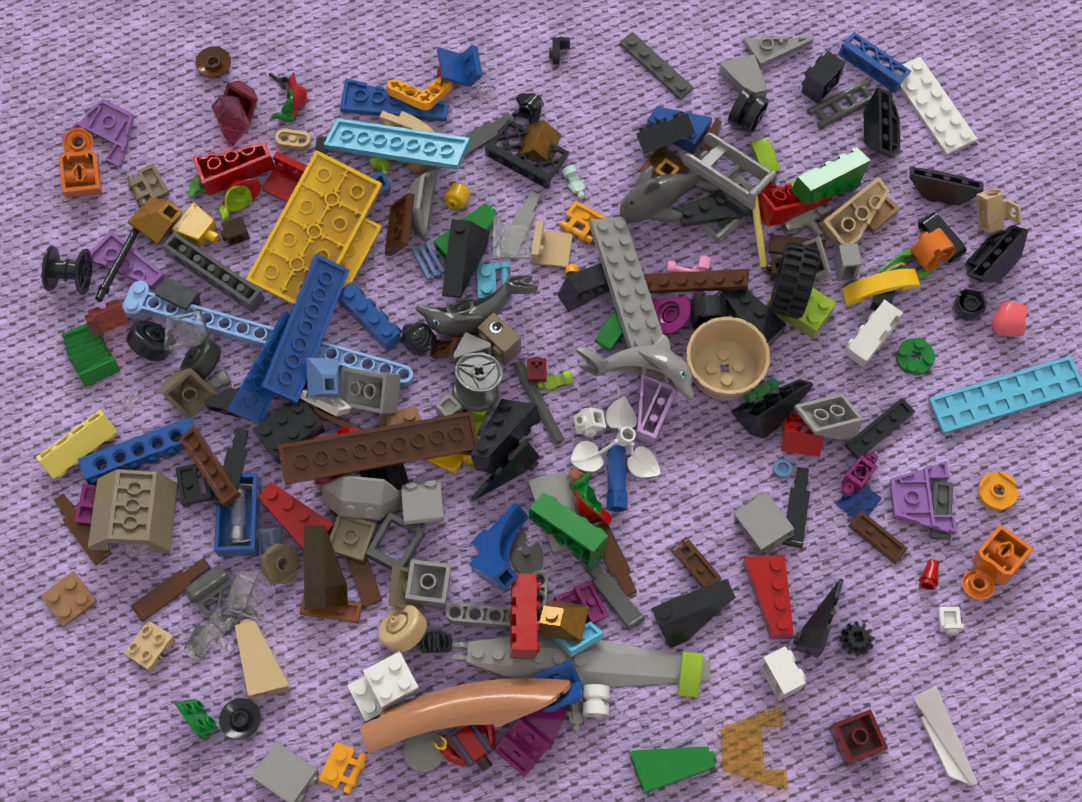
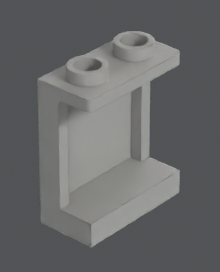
M767 492L762 495L757 494L752 498L751 502L746 505L742 504L735 509V521H739L757 546V551L761 556L794 536V527Z
M276 741L251 777L287 802H303L307 795L305 791L309 786L313 787L318 781L319 776L317 774L319 771Z

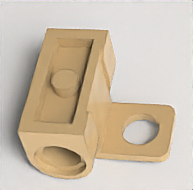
M990 189L976 194L979 229L987 233L998 231L1004 228L1005 218L1017 223L1021 222L1020 205L1003 199V192L1001 190ZM1012 207L1016 210V217L1012 213Z

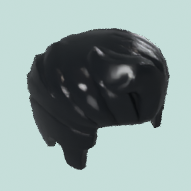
M966 288L957 295L953 303V308L957 315L966 321L977 320L985 312L987 306L984 294L981 291Z
M426 323L405 324L402 328L401 342L413 355L420 356L433 349L437 339Z

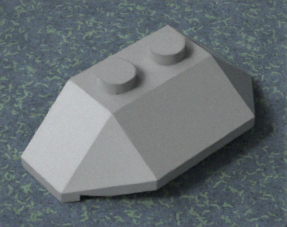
M431 169L412 182L411 190H407V193L414 194L411 227L426 242L437 180L436 169Z
M343 475L329 483L323 484L321 502L339 516L381 520L387 517L388 513L393 514L400 510L402 492L384 479Z

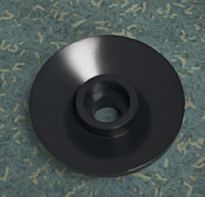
M237 698L228 702L221 710L219 716L221 730L229 738L235 740H243L252 736L257 731L261 721L259 708L254 702L245 698ZM243 716L245 721L239 724L238 718Z

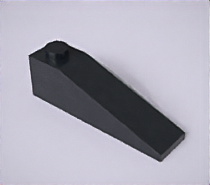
M451 220L442 296L462 297L475 269L479 266L482 256L487 251L490 234L488 230L471 221Z

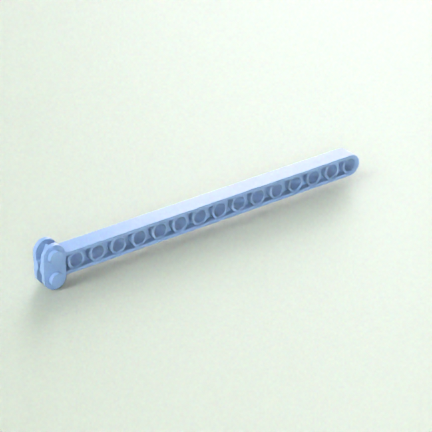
M136 281L131 285L123 303L126 315L132 320H138L146 314L263 348L274 327L193 304L187 310H184L155 296V293L151 292L148 284L144 281ZM154 303H159L157 307L151 308ZM177 308L175 312L169 313L170 309ZM189 313H194L191 318H186ZM212 318L209 323H204L205 319ZM225 323L230 324L227 328H221ZM242 328H247L245 333H239ZM258 334H265L263 338H257ZM323 341L315 357L328 358L332 353L337 354L333 359H339L340 370L341 367L380 372L384 369H390V373L408 374L409 377L407 379H400V387L404 388L412 385L414 381L413 371L407 365ZM350 358L355 360L351 364L345 363ZM368 363L373 365L370 369L363 368Z

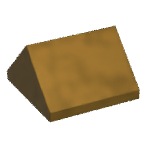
M545 120L527 125L526 129L530 130V133L523 136L522 143H526L523 146L524 151L522 152V149L519 148L517 155L527 154L529 158L526 159L538 162L537 157L540 158V162L550 161L548 150L549 147L553 149L550 144L552 142L558 145L561 134Z

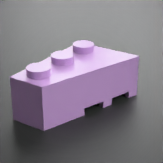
M643 374L641 375L636 439L654 446L674 402L677 389Z

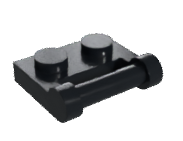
M196 464L176 467L182 506L214 501L215 493L205 478L206 493H200L197 471L200 470Z

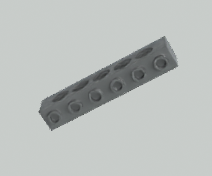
M173 232L162 245L167 256L250 312L254 313L265 300L259 288L177 233Z

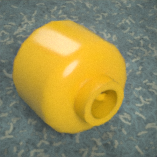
M463 183L451 184L444 194L446 205L450 209H463L471 196L468 187Z

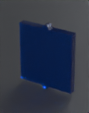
M863 486L858 494L853 492L848 497L843 495L836 506L846 512L848 517L852 516L855 518L861 510L869 516L882 498L871 491L870 487Z

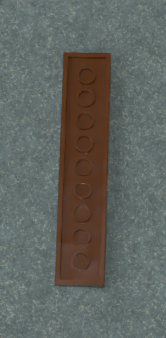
M470 411L278 445L284 482L285 485L472 452L478 442L473 414Z

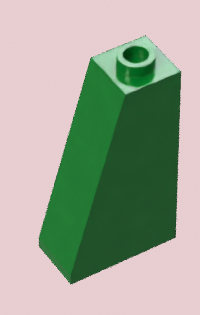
M484 203L462 220L471 221L491 232L497 224L498 214L492 206L489 207ZM450 229L434 240L435 249L445 260Z
M708 746L634 750L629 754L644 794L710 771L715 768L714 763H717L713 750L709 751Z

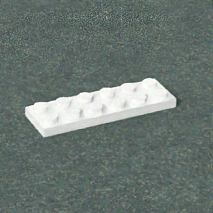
M918 57L903 64L911 70V73L902 82L899 89L945 156L976 142L977 137L922 58ZM894 70V73L899 77L904 74L900 70Z

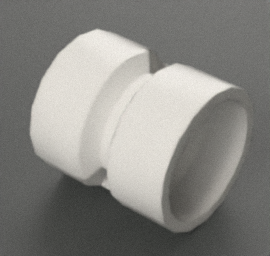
M601 684L583 686V698L586 700L583 703V716L595 718L609 717V704L606 702L609 699V686Z

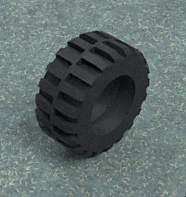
M788 242L786 244L772 289L769 310L772 313L795 319L803 317L819 264L820 251L816 247L796 242Z

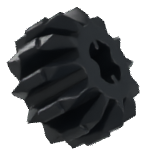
M855 621L853 625L848 623L846 629L841 630L843 636L839 638V641L846 642L842 645V649L849 647V655L853 650L856 657H859L861 652L866 655L868 649L873 648L871 642L875 640V637L869 636L872 633V629L865 630L866 623L859 627L858 621ZM856 635L860 637L859 642L854 641Z
M448 631L425 632L418 643L419 651L421 653L449 652L452 650L451 633Z

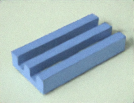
M426 242L424 246L420 245L417 249H412L428 281L445 274L429 242ZM425 249H428V251H429L431 257L433 258V260H434V262H435V264H436V266H437L439 272H436V270H435L433 264L431 263V261H430V259H429V257H428V255H427ZM420 251L424 256L431 272L433 273V275L431 276L428 273L421 257L418 254V252Z

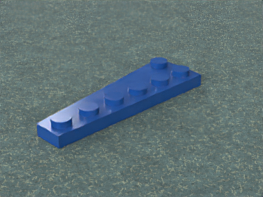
M345 78L340 111L343 113L380 116L382 111L399 117L403 111L420 120L447 122L449 103L439 101L430 110H420L390 96L387 90L381 86L373 87L367 85V83Z
M282 313L228 407V412L258 425L266 419L274 394L260 387L290 313Z

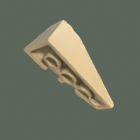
M877 177L819 222L818 226L824 235L837 246L844 243L854 244L862 237L863 232L872 221L873 216L884 202L890 190L881 178Z

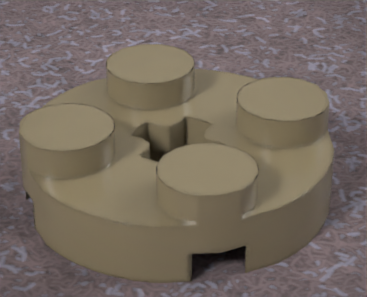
M285 544L272 545L260 558L263 574L271 583L286 584L291 582L297 575L295 573L297 567L300 566V558L297 551ZM279 560L284 562L282 568L278 567Z

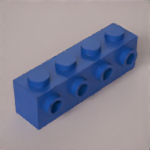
M350 282L342 289L338 302L387 352L402 341L401 329L395 323L391 324L388 321L389 318L385 312L379 311L374 301L370 298L367 299L359 286L355 287Z

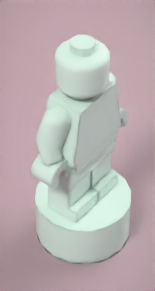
M575 165L565 167L561 172L564 178L569 181L567 187L577 194L579 199H584V180H579Z

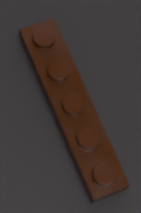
M195 426L179 438L224 507L227 508L241 496V493Z

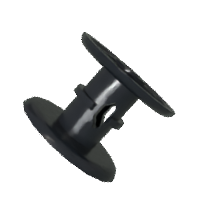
M54 245L49 246L46 249L42 262V283L44 289L47 292L54 290L59 279H63L65 282L75 280L77 291L81 295L86 294L90 286L93 270L90 251L88 249L81 250L76 261H70L69 258L60 260L58 249Z

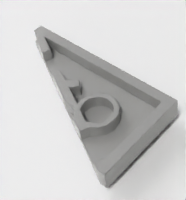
M763 36L761 39L744 37L743 43L751 55H755L759 67L810 45L814 41L813 37L799 36V38L788 39V36Z

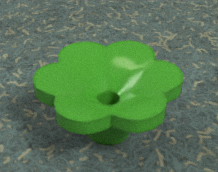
M194 176L189 184L188 195L190 197H195L197 192L203 193L205 191L204 186L200 185L201 179L198 176Z

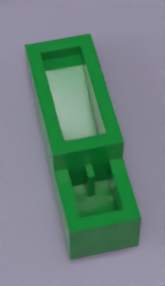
M616 310L594 341L608 351H611L624 336Z

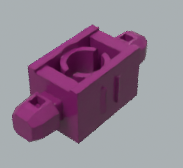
M871 452L866 457L861 455L856 463L853 464L841 482L843 484L841 488L842 495L848 497L853 492L858 494L862 487L866 485L878 467L875 464L878 460L876 454ZM860 471H863V473H862V476H863V477H860V476H859L858 479H857V478H856V475H857L856 472H857V473H860Z

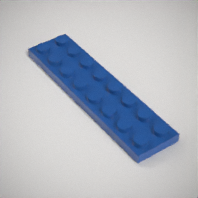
M318 254L313 256L261 384V389L293 404L298 403L307 380L306 358H315L350 271L349 269Z

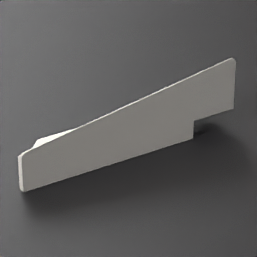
M935 686L914 696V702L924 715L920 719L947 777L959 780L971 787L976 785V778L937 687Z

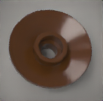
M212 46L203 49L197 55L195 64L201 75L216 78L229 70L231 58L225 49Z

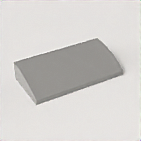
M565 472L528 480L534 502L545 492L548 495L554 496L558 502L570 507L577 514L575 498ZM545 532L553 556L571 550L567 545L562 547L557 543L554 534L548 535Z

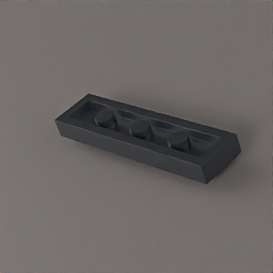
M901 398L859 432L857 436L847 442L845 447L858 460L861 455L864 456L915 413V410Z

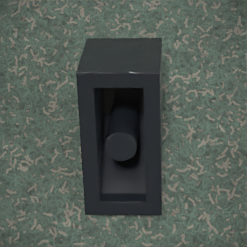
M240 387L237 389L229 388L205 401L207 409L242 418L227 411Z

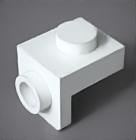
M939 607L937 609L940 633L953 636L958 635L964 629V624H961L959 607Z

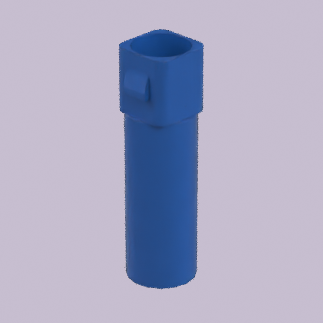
M614 445L608 449L607 510L622 512L627 509L626 447Z

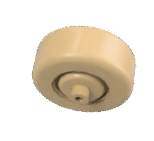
M407 605L406 608H395L381 622L378 630L379 640L393 653L399 651L400 653L406 652L421 641L427 629L426 618L413 605Z

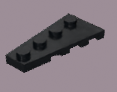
M724 191L675 209L683 213V217L679 219L683 227L706 224L709 221L721 222L724 219L730 218L735 220L742 219L744 216L753 217L752 209Z

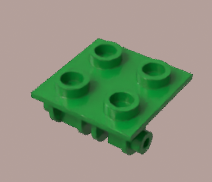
M190 699L174 702L200 739L203 738L206 741L211 737L210 733L219 731L216 727V721L211 716H208L201 701Z

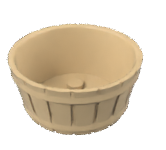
M733 317L714 318L696 329L687 346V364L692 372L694 383L703 393L719 400H734L745 396L747 392L754 389L762 381L769 368L770 349L764 335L758 331L759 329L743 319ZM727 364L730 372L721 373L720 365L725 366Z

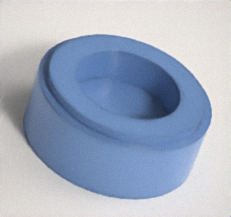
M779 459L773 465V473L780 479L788 478L793 471L792 464L786 459Z

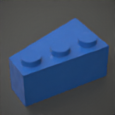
M656 106L647 119V125L651 128L656 126V121L666 118L667 121L674 119L673 115L681 111ZM688 113L695 134L672 144L693 154L710 130L712 117Z

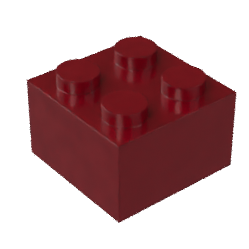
M871 709L833 723L829 727L846 767L881 754L888 749Z

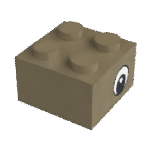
M492 313L477 327L478 338L490 343L492 356L499 363H503L506 366L521 352V337L495 313Z

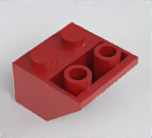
M789 414L783 422L781 451L820 457L824 436L815 435L800 415Z

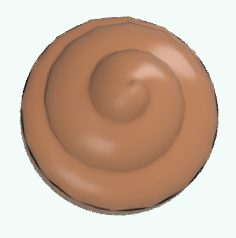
M576 467L571 468L568 472L569 485L572 486L578 479L585 476L587 472L581 471Z

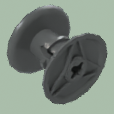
M473 352L464 355L455 366L457 379L452 386V395L463 409L473 412L488 410L498 400L499 390L497 386L503 378V369L499 361L489 354Z

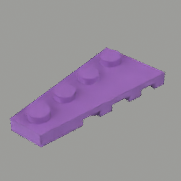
M110 231L90 251L92 262L110 270L125 241ZM132 247L118 271V274L133 281L146 282L151 289L165 277V274Z

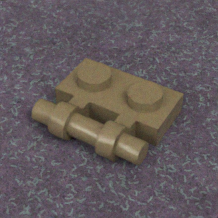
M154 163L138 170L137 172L140 177L136 179L133 175L127 177L128 186L134 192L135 200L137 203H140L141 207L149 197L162 199L170 195ZM144 184L146 190L141 191L140 186Z

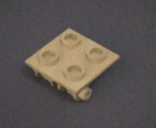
M148 620L123 654L151 672L152 669L155 670V667L160 662L157 658L163 659L160 654L162 652L167 654L164 649L168 651L172 644H174L175 638Z

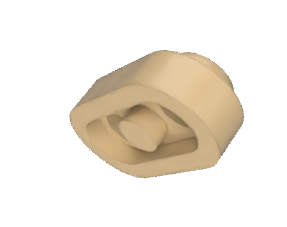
M280 129L275 134L276 143L281 148L306 150L311 146L310 135L305 131Z

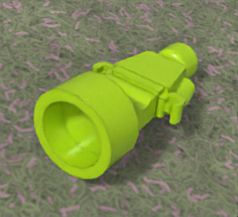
M566 370L556 376L553 375L554 372H551V374L546 375L547 382H537L536 385L539 389L545 386L547 390H558L557 386L564 384L569 386L574 384L571 370Z

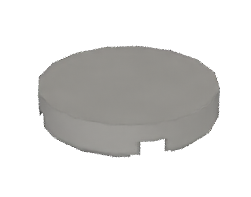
M429 731L409 737L404 745L403 755L405 762L416 772H431L440 766L444 759V755L440 750L432 745V741L437 745L441 743V739L433 732Z

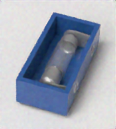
M257 473L242 474L238 489L241 496L236 499L234 508L216 505L214 551L218 557L258 556L257 530L259 529L260 499L258 496L261 491V480Z

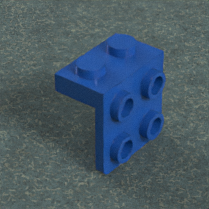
M572 660L534 673V678L570 680L571 688L568 692L561 694L555 702L542 708L544 712L557 711L560 707L576 704L583 698L581 680Z

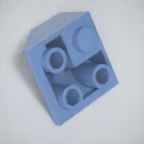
M306 358L308 397H342L339 359Z

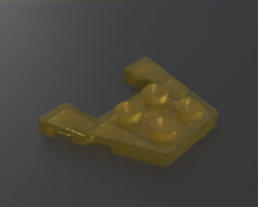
M782 707L774 708L773 710L760 713L720 729L723 771L779 789H788L786 769L765 770L762 727H782Z

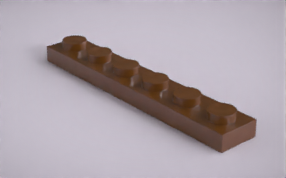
M748 269L651 273L644 274V278L650 294L748 289L749 271Z

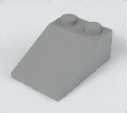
M341 367L342 397L340 398L351 408L377 413H397L401 375Z
M843 393L794 406L811 431L819 436L839 440L855 437L858 435L864 420Z

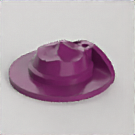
M688 296L652 301L663 335L678 332L688 322L691 315V304Z

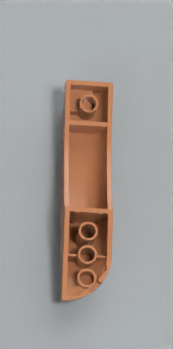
M508 678L448 687L415 697L381 711L379 718L361 725V734L366 749L371 754L409 737L429 731L466 725L494 724L495 728L555 702L561 694L568 692L571 688L570 680L547 678Z

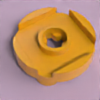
M991 472L986 474L979 482L977 495L987 508L1003 511L1010 508L1016 502L1019 491L1017 492L1016 481L1009 474ZM1000 487L1003 495H996L993 488L997 489Z

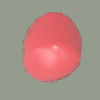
M1014 302L1001 303L991 324L994 334L1007 337L1023 336L1026 329L1025 322L1028 306Z

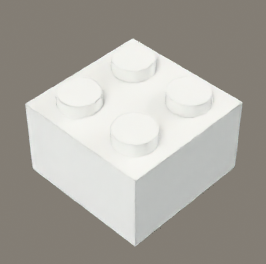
M785 646L763 657L759 664L778 701L800 691L806 684L804 672L801 668H797L794 663L796 661L794 654L791 650L788 651Z

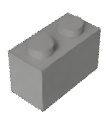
M844 243L839 245L833 261L837 281L856 279L862 265L858 244Z

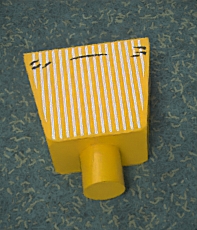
M194 202L172 228L173 232L200 247L207 240L216 244L220 239V235L214 232L217 229L215 221Z

